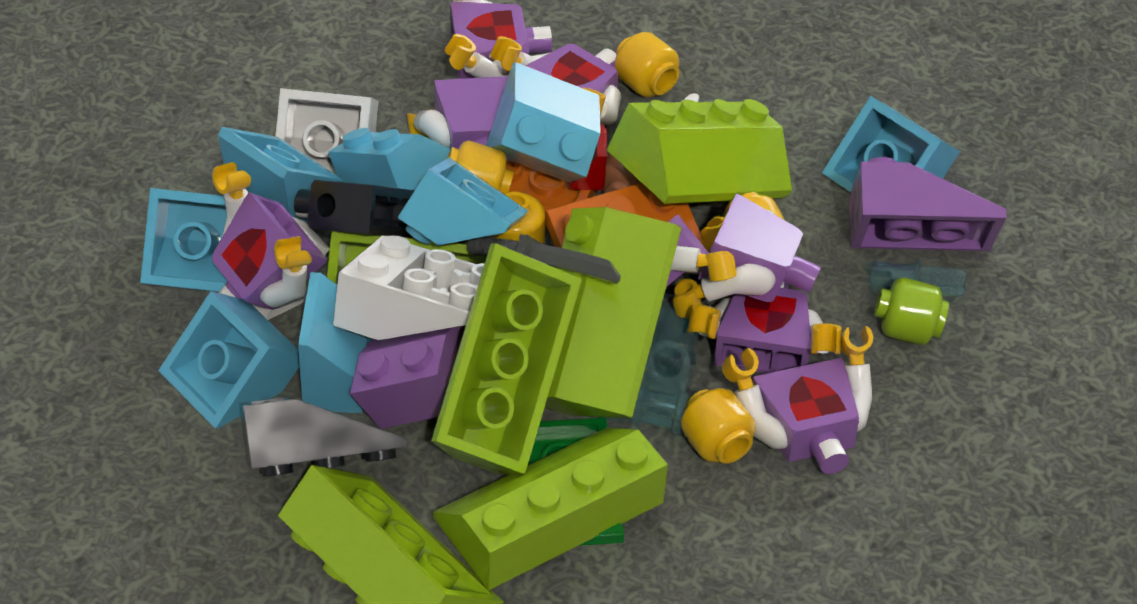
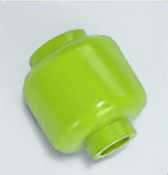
M900 277L894 281L890 290L881 288L874 316L882 318L881 328L884 335L917 345H925L932 337L939 338L941 336L948 314L949 302L943 300L942 291L939 287Z

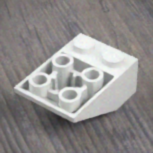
M382 235L339 272L333 326L376 340L464 326L468 321L484 264H474L458 259L454 254L445 250L425 249L410 244L409 240L400 236Z

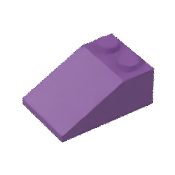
M877 157L870 159L868 162L861 161L849 196L851 248L991 251L1007 218L1005 208L911 163L896 162L888 157Z
M466 325L383 340L372 339L359 353L350 395L380 429L439 417Z

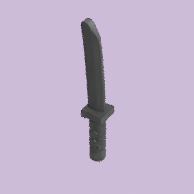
M520 234L519 241L480 237L469 239L467 245L468 251L474 255L487 256L490 244L496 243L557 269L586 275L613 284H617L621 278V275L609 260L564 248L543 245L529 235Z

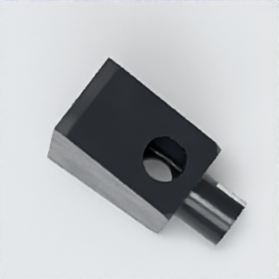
M314 180L311 184V190L300 189L294 199V210L298 217L308 218L307 224L309 228L413 238L406 231L407 224L398 219V216L415 190Z

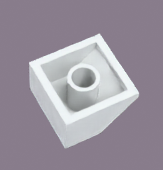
M280 88L276 137L281 138L336 175L328 151L344 142L343 136L351 131L369 128L370 132H376L379 101L371 97Z

